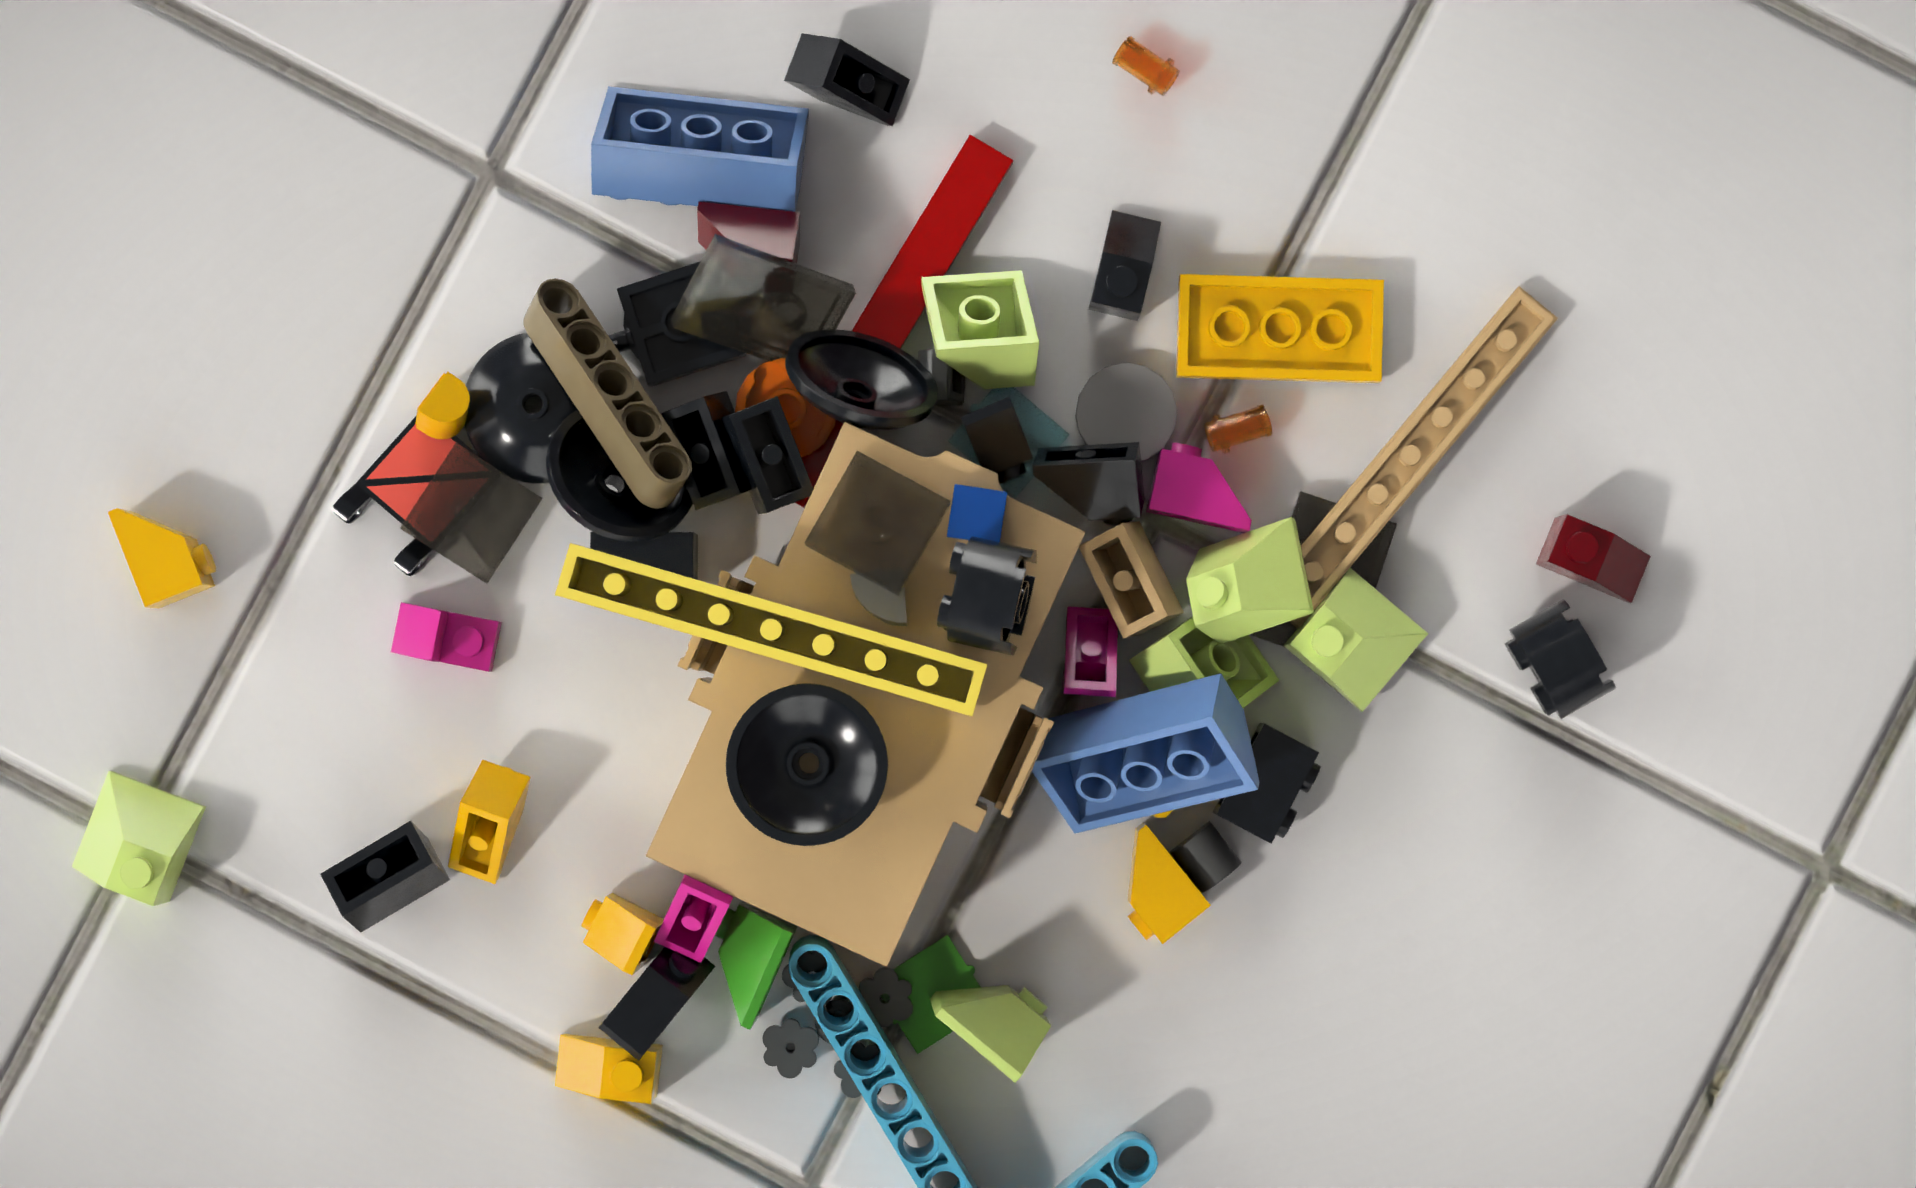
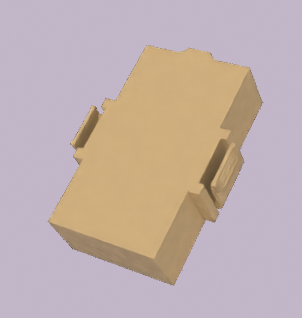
M844 422L779 566L754 555L744 577L756 582L755 586L734 578L730 573L723 570L719 573L717 585L988 664L973 716L692 635L688 643V650L677 666L685 670L692 668L696 671H707L714 674L713 678H698L688 698L689 701L712 712L647 851L646 857L887 967L952 823L955 822L978 833L987 813V804L979 801V796L993 802L994 807L1001 810V815L1011 818L1015 804L1044 745V740L1054 724L1053 721L1047 718L1042 719V717L1020 707L1023 704L1034 709L1043 690L1042 686L1020 677V674L1079 548L1085 531L1007 495L1000 542L1037 551V564L1026 561L1025 575L1034 576L1035 581L1022 636L1011 634L1009 643L1017 646L1014 655H1007L948 641L947 631L937 626L938 612L943 596H952L956 575L949 573V567L956 542L968 543V540L947 537L954 485L959 484L1003 491L998 481V474L947 450L933 457L916 455ZM903 570L907 626L890 625L870 614L856 598L851 585L850 574ZM796 684L829 686L857 700L868 710L878 724L884 737L888 755V773L881 799L871 815L862 825L845 837L815 846L783 843L763 834L744 817L734 802L726 776V754L729 740L742 715L751 705L766 694L779 688ZM813 753L803 754L799 761L800 768L806 773L816 772L819 768L818 757Z

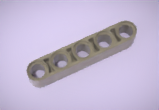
M554 278L544 281L539 286L524 316L523 325L527 334L635 497L642 504L651 508L667 507L674 501L692 471V463L687 452L579 291L571 283L562 279Z

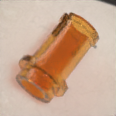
M1129 36L1122 43L1112 61V64L1121 67L1149 86L1147 92L1151 95L1157 92L1164 96L1180 73V70L1173 66L1174 60L1172 58H1168L1165 61L1137 42L1132 36Z
M1263 404L1222 418L1219 414H1215L1212 416V421L1204 423L1206 437L1212 452L1222 450L1224 454L1230 453V447L1264 436H1272L1270 418Z

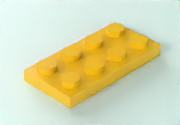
M1180 274L1178 283L1176 378L1380 383L1382 381L1384 280Z

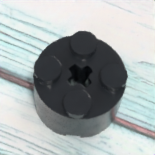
M974 536L969 539L967 544L956 542L949 567V573L956 575L952 596H943L937 618V626L947 631L948 641L1014 655L1017 646L1009 643L1011 634L1022 636L1035 581L1034 576L1025 575L1026 561L1037 564L1036 550Z
M1564 599L1509 629L1513 639L1504 643L1519 670L1529 667L1538 681V684L1530 689L1543 712L1548 716L1556 712L1561 719L1616 689L1613 680L1608 679L1602 683L1599 674L1605 672L1607 668L1578 618L1567 621L1563 616L1562 612L1570 608Z

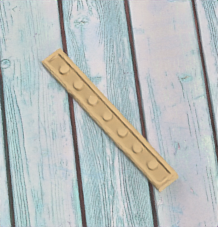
M1520 286L1515 289L1302 543L1301 550L1313 610L1317 608L1558 319ZM1311 614L1289 622L1298 629Z

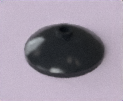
M826 329L805 333L792 342L785 360V367L789 378L797 391L809 403L829 417L858 428L890 430L913 425L931 414L938 396V389L934 378L917 359L893 344L858 332Z
M522 333L496 344L481 357L473 368L466 383L470 402L465 429L476 452L497 472L525 483L547 484L549 480L546 469V455L551 438L562 421L578 409L529 335ZM533 395L540 396L543 403L541 410L535 414L528 413L525 408L526 400Z
M578 410L562 421L551 438L546 455V469L552 491L566 512L592 532L619 541L639 542L652 540L673 530L689 512L693 502L685 483L674 501L667 507L657 509L642 504L635 497ZM607 485L614 486L618 492L611 490Z
M820 684L789 685L774 690L757 700L742 715L735 726L726 754L727 782L734 802L740 812L763 834L780 842L799 846H815L830 843L845 837L862 825L881 799L888 773L886 744L881 730L872 715L850 695L838 689ZM813 753L818 757L819 768L816 772L806 773L800 768L799 761L803 754Z

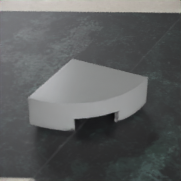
M903 570L850 574L853 592L861 605L870 614L890 625L907 626Z

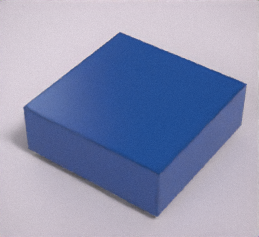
M955 484L947 537L969 541L974 536L1000 542L1007 492Z

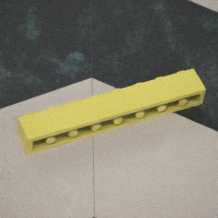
M573 543L569 544L555 592L556 596L969 716H973L988 665L980 661Z

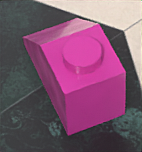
M1172 443L1171 450H1160L1146 512L1240 533L1250 531L1252 520L1213 460L1201 457V448L1181 443Z
M684 874L654 942L701 963L731 904L733 896Z

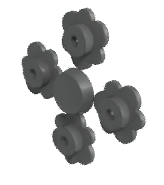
M810 951L804 952L797 960L799 967L807 973L811 971L821 972L827 964L825 957L817 951L812 953ZM787 964L782 971V980L785 985L794 988L793 997L795 1000L805 1002L791 979L789 964ZM888 967L880 968L875 972L873 979L865 978L860 982L859 991L881 1027L890 1026L893 1019L898 1021L906 1020L912 1014L913 1004L908 997L912 992V985L908 980H898V975L893 969ZM888 994L890 999L883 1001L880 996ZM832 997L824 1004L825 1010L834 1017L846 1016L853 1008L851 1003L844 1000H831ZM789 1018L784 1021L782 1027L772 1025L764 1031L762 1040L767 1048L763 1057L764 1062L768 1066H777L778 1072L783 1077L795 1078L801 1073L802 1067L810 1068L816 1063L817 1056L813 1050L819 1043V1036L825 1042L831 1043L816 1018V1030L809 1026L800 1027V1023L796 1019ZM858 1041L851 1048V1053L854 1057L861 1061L875 1058L880 1051L877 1044H869L865 1047ZM788 1043H793L795 1045V1049L789 1050L786 1045ZM837 1061L834 1065V1073L838 1078L842 1079V1092L850 1098L861 1096L862 1094L842 1061Z

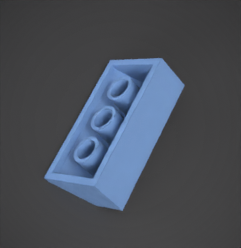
M608 86L591 143L592 195L609 196L617 200L637 199L655 201L665 205L682 204L698 206V202L701 201L795 212L801 187L809 109Z
M1221 673L1047 718L1053 721L1054 724L1044 740V745L1032 769L1033 774L1074 834L1258 790L1260 783L1244 709Z

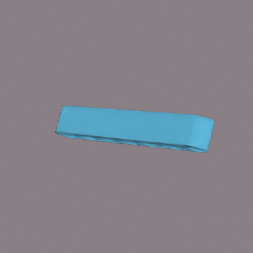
M808 935L800 938L790 951L789 973L791 979L917 1187L934 1188L930 1184L932 1177L939 1172L949 1171L959 1178L953 1188H978L833 946L825 938L818 935ZM817 951L825 957L827 964L821 972L809 974L799 967L798 958L804 952ZM843 995L850 999L853 1003V1008L846 1016L834 1017L825 1010V1002L832 996ZM869 1039L879 1046L880 1051L875 1058L861 1061L854 1057L851 1053V1048L857 1041ZM896 1083L904 1088L906 1095L899 1103L886 1104L878 1098L877 1093L879 1089L886 1084ZM922 1127L932 1134V1138L926 1146L916 1148L904 1141L905 1134L910 1129Z

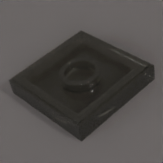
M455 443L400 526V529L487 584L543 498L463 446Z
M857 451L808 535L805 546L899 596L949 509L951 501Z

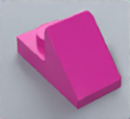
M401 602L391 652L427 661L442 662L492 672L502 622Z
M1067 607L1065 660L1062 678L1063 694L1116 696L1118 627L1109 609Z

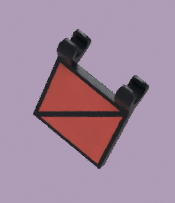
M416 416L356 484L335 502L332 508L333 512L341 520L351 524L360 516L371 499H373L411 531L416 538L394 560L395 566L410 577L419 571L436 547L500 477V473L489 466L457 436L449 439H435L418 430L415 424Z

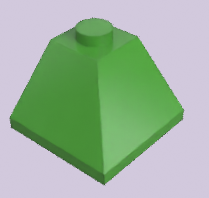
M744 901L739 903L736 911L728 908L715 936L723 939L718 953L740 1026L751 1030L758 1019L798 926Z

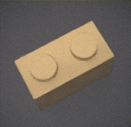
M1140 521L1121 523L1079 545V549L1123 639L1141 635L1184 613Z

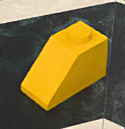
M119 508L108 511L145 607L159 609L215 586L211 573L216 572V566L205 544L199 545L197 539L135 512Z
M486 760L481 761L460 801L448 862L449 868L496 884L524 810L530 776Z
M1142 823L1135 828L1128 890V902L1135 911L1127 917L1146 941L1155 934L1160 942L1164 944L1211 905L1149 827Z
M611 893L605 897L603 903L595 899L590 906L581 927L589 930L583 943L622 971L633 975L644 966L655 944V937L664 919Z
M561 1034L555 1086L600 1099L651 1104L658 1094L663 1045L652 1044L638 1061L613 1039Z

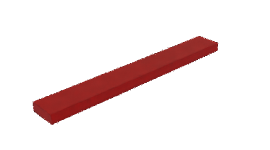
M969 135L853 327V332L879 338L902 349L926 309L921 286L922 277L945 276L1013 165L1011 158L974 136ZM837 420L826 442L810 455L801 457L813 489L844 424ZM810 496L794 503L805 509Z

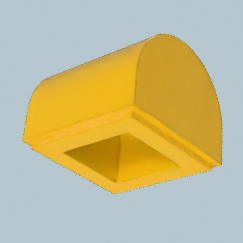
M449 372L443 373L417 408L416 428L435 439H449L460 433L465 426L470 402V395L466 385Z

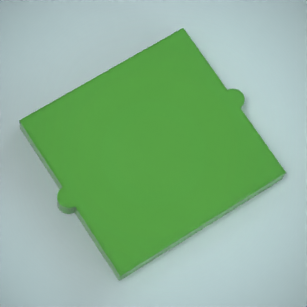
M948 934L893 969L898 975V980H908L912 985V992L908 997L912 1001L913 1011L906 1020L898 1021L893 1019L892 1023H898L916 1053L919 1054L953 1032L934 1014L930 998L936 991L981 988L973 975L975 973L974 966L965 963ZM888 994L881 995L883 1001L890 999Z

